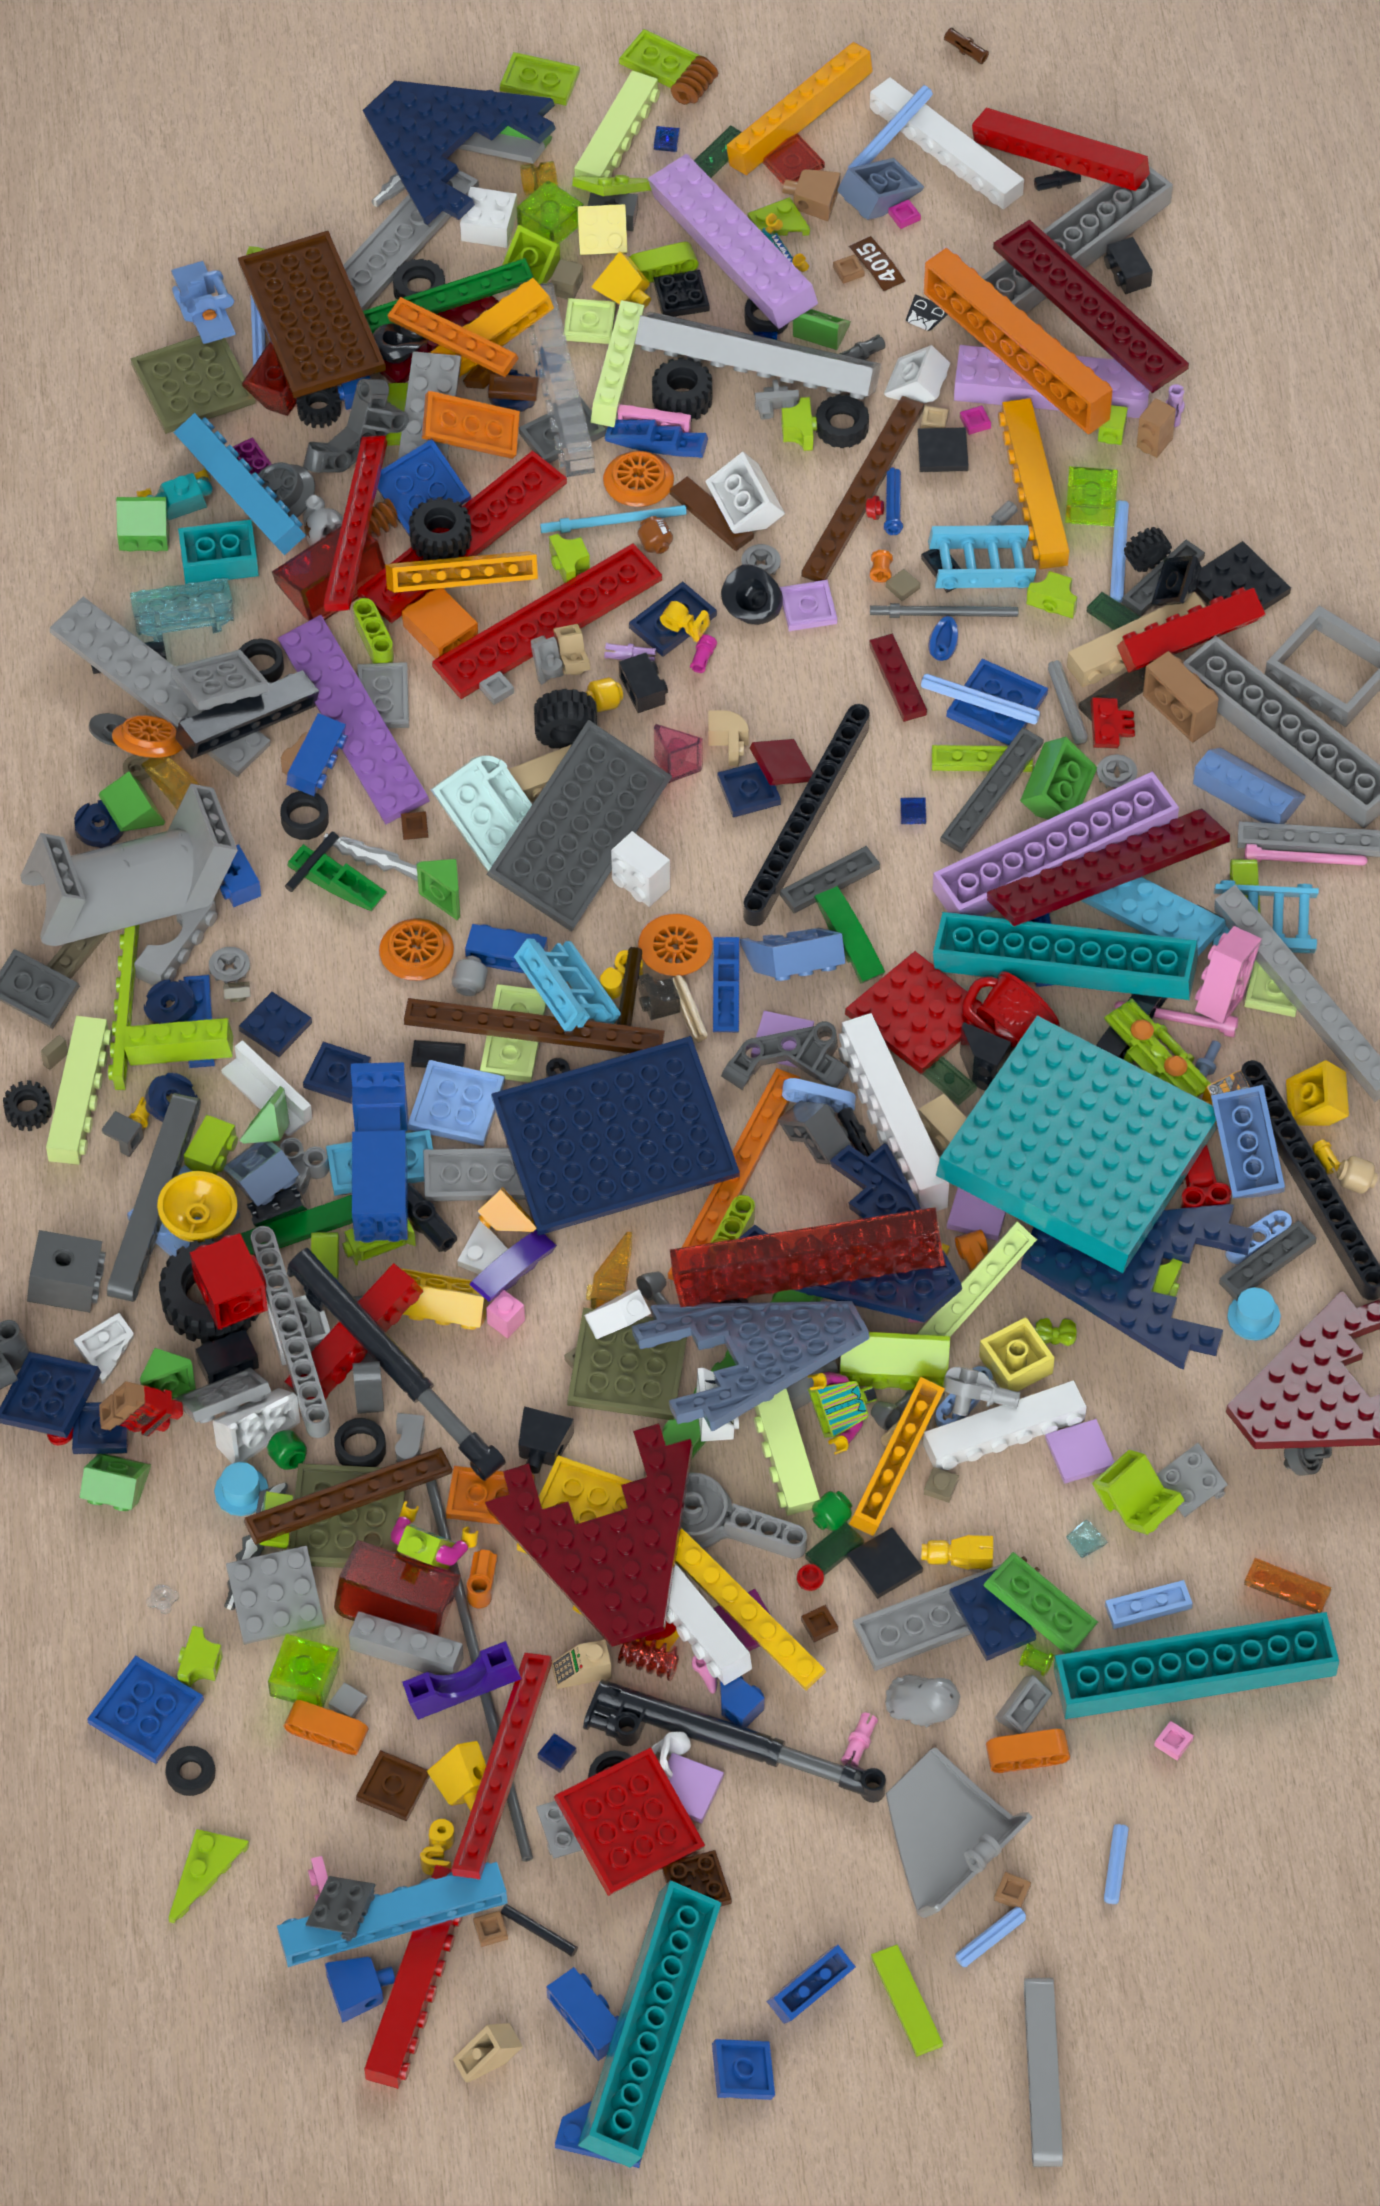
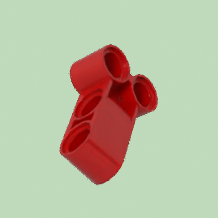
M1206 1144L1184 1178L1187 1188L1182 1192L1180 1209L1230 1204L1231 1189L1228 1185L1216 1181L1209 1149Z

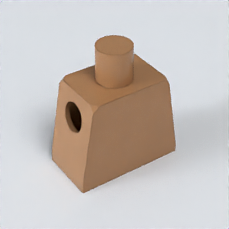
M805 169L801 172L798 182L785 180L783 193L794 196V204L800 212L829 221L839 193L837 190L840 185L841 173Z

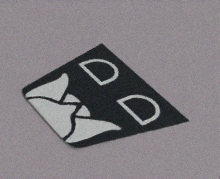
M915 294L906 321L924 330L931 331L948 314L933 301Z

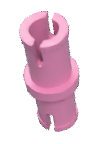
M865 1712L861 1714L855 1731L849 1735L848 1747L841 1758V1762L844 1765L853 1757L850 1764L858 1767L864 1750L869 1748L871 1743L870 1736L878 1722L874 1715H872L871 1720L867 1724L870 1713Z

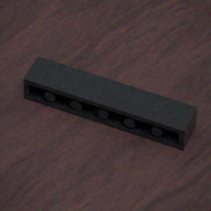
M303 670L295 674H288L276 682H269V692L261 693L257 697L239 699L234 703H224L204 710L195 716L182 719L178 723L175 739L190 758L194 759L314 708L319 690Z

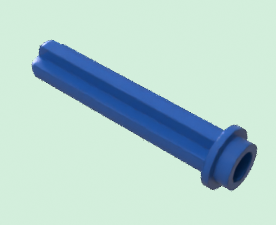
M892 467L887 471L886 521L884 522V530L889 535H898L903 529V523L901 522V471Z

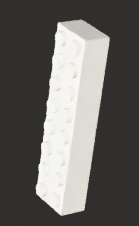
M872 1013L842 1022V1033L839 1034L841 1047L838 1048L842 1062H847L849 1066L848 1074L851 1082H856L859 1088L857 1092L861 1103H866L867 1115L872 1125L875 1124L878 1129L877 1137L881 1145L884 1143L888 1145L923 1212L929 1210L936 1212L948 1208L949 1182L936 1176L940 1159Z

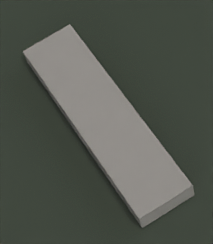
M475 132L458 149L534 164L545 150V145L543 142L539 144L534 140L498 134L491 141Z

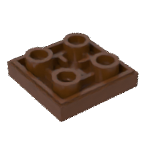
M716 1850L680 1859L661 1869L666 1884L671 1880L721 1902L720 1907L732 1904Z

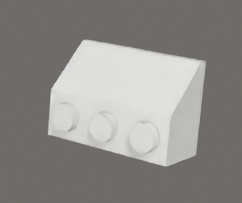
M741 452L705 481L730 529L735 534L767 529L785 514L759 464L744 452Z

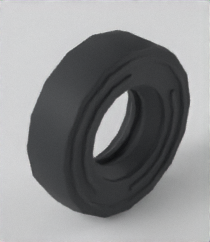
M186 1746L177 1749L170 1755L165 1769L168 1784L175 1792L184 1796H195L206 1791L213 1783L216 1772L212 1756L198 1746ZM188 1762H195L201 1767L200 1775L192 1780H187L180 1775L181 1767Z

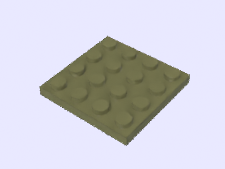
M199 335L130 358L131 365L165 434L178 429L194 413L201 420L204 417L211 419L256 404L255 397L225 338L203 344Z
M583 1307L567 1405L674 1420L669 1400L678 1398L687 1337L678 1341L662 1343L652 1348L640 1349L633 1336L632 1326L654 1320L653 1317L645 1316L627 1327L596 1339L584 1316L594 1309Z
M298 1463L295 1499L381 1468ZM405 1491L292 1531L289 1549L307 1546L311 1566L398 1571L400 1552L397 1551L398 1545L391 1540V1532L405 1502Z

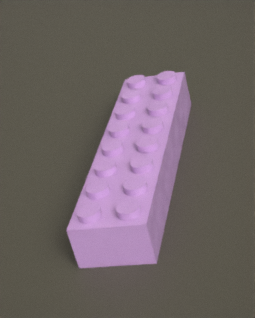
M967 345L959 346L954 401L1002 405V402L1031 398L1033 408L1060 411L988 348ZM1076 356L1085 366L1090 367L1099 378L1110 384L1113 389L1111 405L1127 407V417L1140 418L1141 414L1148 407L1149 390L1115 359Z

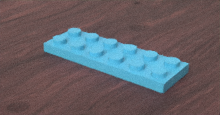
M1143 877L1081 900L1146 935L1197 940L1198 956L1226 927L1225 919Z

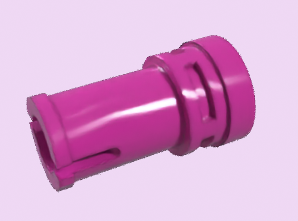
M703 634L697 642L696 653L690 664V668L694 672H705L708 660L717 646V640L714 637Z

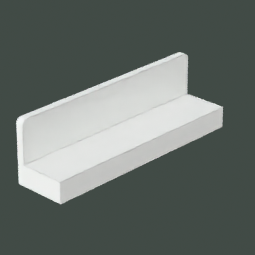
M243 1040L235 1046L236 1059L221 1070L222 1074L260 1110L279 1086L283 1087L290 1121L285 1131L287 1136H291L312 1119L311 1105Z

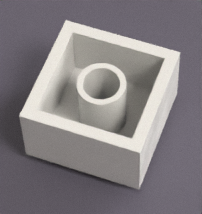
M470 187L468 196L473 199L475 206L461 218V241L508 248L517 216V194Z
M633 831L611 850L612 879L614 883L620 888L624 887L638 902H643L650 907L670 889V860Z
M306 1295L294 1299L310 1352H312L330 1332L325 1311H317L310 1304ZM268 1304L269 1323L282 1365H286ZM295 1352L293 1354L299 1355L301 1354V1352Z

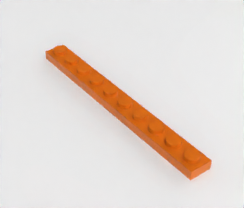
M776 1068L732 1151L740 1171V1177L714 1185L668 1272V1279L691 1288L693 1287L709 1257V1245L733 1199L742 1194L779 1124L778 1119L783 1116L790 1101L782 1096L783 1082L789 1078L800 1079L799 1076Z

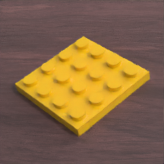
M558 1455L539 1495L542 1509L569 1501L575 1524L622 1510L619 1504L625 1497L621 1485L632 1481ZM517 1543V1550L526 1553Z

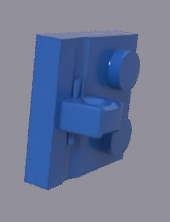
M715 2039L713 2041L712 2052L717 2098L772 2100L774 2098L775 2088L769 2041Z

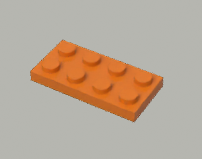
M428 391L425 394L422 439H433L435 442L513 459L517 452L520 411Z

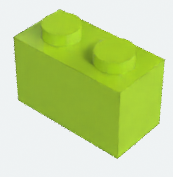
M206 1115L184 1154L185 1165L191 1171H204L215 1175L218 1172H222L227 1162V1155L230 1151L235 1150L238 1143L235 1125Z

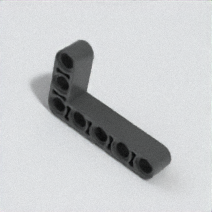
M361 1295V1296H353V1297H354V1298L357 1300V1302H358V1301L362 1298L363 1295ZM367 1352L362 1362L352 1364L357 1414L384 1411L380 1361H375Z

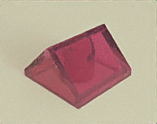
M655 724L654 757L659 767L672 775L668 783L701 772L703 768V738Z

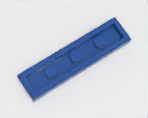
M209 975L183 977L184 982L189 985L195 995V1004L197 1006L196 1013L190 1016L187 1021L212 1019ZM215 1059L188 1061L189 1068L215 1066Z

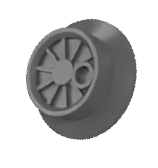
M279 462L267 466L258 474L265 482L262 487L265 489L268 486L278 496L275 501L281 500L289 508L290 512L287 513L289 517L292 514L299 517L308 508L305 501L311 494H315V481L306 468Z

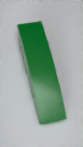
M303 844L290 858L287 866L297 872L314 851ZM325 853L305 877L326 891L369 911H372L387 894V891L347 863L342 866Z
M836 886L815 895L814 898L829 930L842 933L845 958L848 963L851 962L860 984L883 975L885 970L861 923L839 887Z

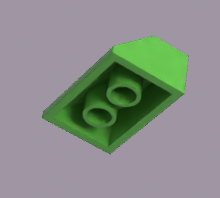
M1066 736L1045 742L1020 801L1035 816L1049 820L1083 804L1097 766Z

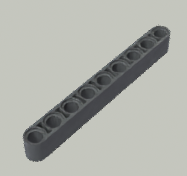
M174 1093L171 1097L108 1282V1297L135 1302L162 1225L158 1215V1197L166 1183L179 1175L184 1154L188 1148L199 1116L200 1098Z

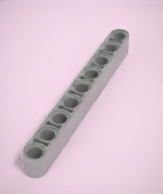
M260 1226L251 1233L253 1255L256 1257L266 1280V1298L306 1431L311 1437L322 1438L330 1431V1419L326 1401L275 1234L271 1228ZM301 1352L299 1355H294L293 1353ZM303 1374H307V1375H308V1376H306V1377H299L300 1375H303ZM308 1397H316V1398H314V1399H312V1400H307V1399H306V1398H308ZM316 1419L322 1420L320 1422H313Z

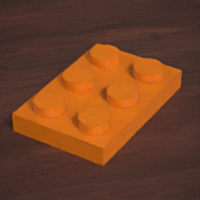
M454 1466L446 1508V1519L501 1525L487 1510L485 1502L509 1495L503 1471H496L484 1481L476 1475L471 1467Z

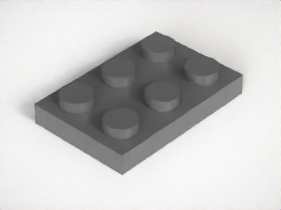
M580 397L519 427V434L531 450L548 463H551L604 437L606 429L603 425L591 423L592 411Z
M16 949L12 951L0 970V1001L51 1029L54 1028L80 987L76 981Z

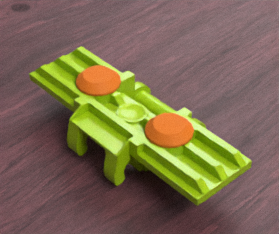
M1130 999L1104 1017V1020L1130 1047L1123 1060L1131 1064L1135 1061L1142 1070L1195 1097L1202 1095L1205 1088L1211 1084L1193 1065L1192 1062L1195 1057L1191 1053L1188 1054L1167 1032L1168 1028L1164 1024H1155L1133 999ZM1158 1039H1160L1172 1051V1053L1175 1056H1172L1165 1048V1046H1163L1158 1041Z

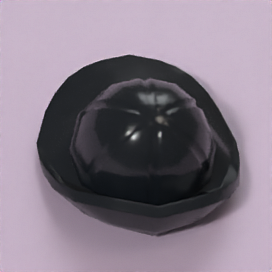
M393 323L382 325L373 333L383 360L392 364L406 361L412 352L429 342L428 339Z
M751 564L741 565L727 575L721 589V600L727 611L735 618L747 624L760 625L770 622L779 615L783 604L782 592L777 582L764 569Z

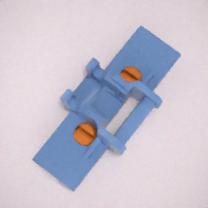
M203 261L171 270L177 286L172 288L173 295L185 321L193 322L196 326L203 344L236 335L225 310L234 304V299L227 292L223 283L222 273L218 270L208 272ZM215 288L218 292V296L211 295L212 293H215Z

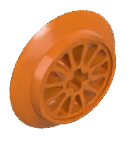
M631 451L619 455L608 464L604 472L603 482L608 494L617 502L632 507H645L658 503L669 494L670 488L673 487L674 474L670 465L662 457L646 451Z
M140 715L131 717L123 724L117 726L112 732V739L118 747L142 757H168L177 754L183 749L175 739L177 730L174 725L165 719L155 716Z
M667 914L652 920L645 926L639 937L638 948L642 949V960L652 970L668 976H683L697 971L708 961L712 953L713 941L709 930L699 920L684 914ZM677 944V947H679V949L674 950L672 945Z
M422 918L407 919L393 925L384 934L379 946L380 958L386 969L399 978L412 981L425 980L440 974L449 965L454 953L453 940L448 931L440 924ZM412 945H416L417 947L421 946V949L417 950L415 947L412 948Z

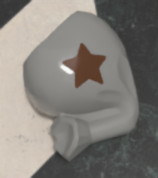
M311 494L305 501L308 508L303 514L304 533L306 534L307 542L317 552L334 550L337 547L343 517L338 511L325 508V502L321 497Z

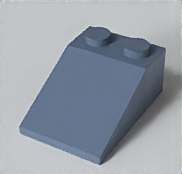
M895 158L848 168L837 191L844 197L846 202L859 211L862 217L870 220L886 215L888 208L912 198L921 192L924 186Z
M271 1141L252 1144L223 1168L257 1207L261 1204H268L274 1199L276 1192L282 1188L290 1187L296 1181L295 1178L300 1175L284 1152Z

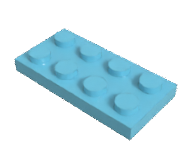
M430 1130L406 1133L408 1183L424 1182L423 1150H433ZM352 1142L326 1146L334 1196L352 1193Z

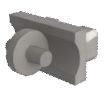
M772 380V387H765L764 392L755 393V410H758L762 420L773 418V409L791 408L799 403V390H788V386H779L778 380Z
M544 636L531 640L537 678L540 684L546 683L551 678L563 676V663L560 660L557 640L554 637L546 639Z

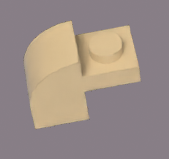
M578 624L554 628L560 660L563 663V674L579 675L584 673V671L591 670L590 662L584 649L582 632Z
M708 711V746H728L729 766H739V756H744V746L749 745V729L746 721L740 715L731 711Z

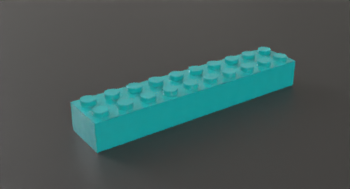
M942 912L933 950L934 968L946 973L998 978L1001 972H1008L1025 982L1190 1000L1198 962L1197 940L1029 921L1013 926L1007 919Z
M1327 1612L1055 1655L1054 1675L1066 1720L1333 1677L1337 1675L1339 1657Z
M671 1880L659 1891L578 2146L629 2168L642 2158L721 1902Z

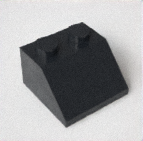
M964 1022L961 1028L960 1056L971 1083L979 1089L986 1091L1010 1056L1011 1042Z

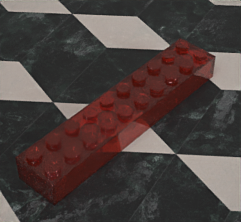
M936 1207L670 1250L672 1276L680 1307L748 1298L762 1294H774L781 1291L799 1290L806 1287L880 1277L900 1272L906 1273L913 1270L945 1265Z

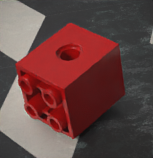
M240 1233L227 1235L218 1242L199 1246L190 1252L195 1282L218 1330L268 1310L265 1291L267 1284L256 1257L250 1255Z

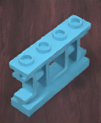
M527 938L514 955V958L564 1031H572L576 1025L578 1028H582L588 1019H594L595 1022L614 1024L621 1015L619 1009L571 941H565L563 945L557 943L551 952H545L535 939Z

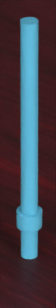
M681 505L572 520L561 518L557 522L541 523L540 530L541 533L556 531L568 533L572 529L642 521L651 516H656L657 518L686 515V507Z

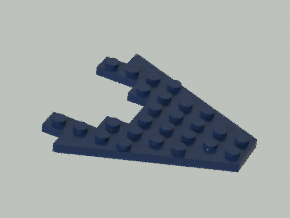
M394 80L363 109L369 125L426 225L431 223L442 211L460 220L475 206L472 198L446 184L459 172L457 165L447 158L475 132L492 141L509 126L540 144L556 129L554 122L543 117L555 106L553 99L494 92L493 90L485 91Z
M886 1143L882 1144L868 1157L848 1145L830 1160L832 1168L863 1189L848 1202L850 1210L863 1218V1220L830 1248L810 1235L791 1251L757 1225L752 1226L736 1240L738 1248L751 1256L737 1268L738 1276L741 1278L834 1301H852L855 1306L924 1323L962 1290V1285Z
M1233 1204L1164 1210L1125 1271L1121 1273L1033 1227L1031 1235L1037 1240L1023 1255L1021 1269L1176 1367L1184 1370L1190 1351L1217 1356L1223 1337V1329L1172 1318L1177 1305V1297L1153 1292L1163 1258L1170 1260L1174 1258L1189 1264L1195 1244L1248 1256L1254 1236V1229L1230 1224L1234 1211Z

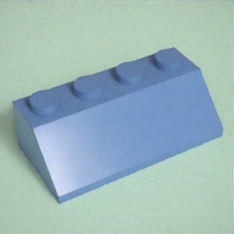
M1222 748L1208 750L1195 766L1194 785L1261 823L1285 824L1306 796Z
M1263 1085L1212 1095L1211 1099L1233 1199L1263 1197L1285 1192V1184Z

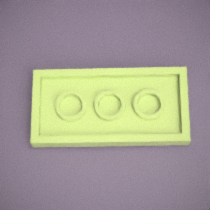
M497 984L492 1009L545 1015L546 1003L536 989ZM487 1036L480 1071L504 1076L506 1080L532 1082L539 1042Z

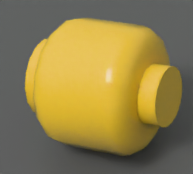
M610 677L591 681L587 686V691H585L587 696H592L594 701H596L597 712L615 709L623 699L621 685Z

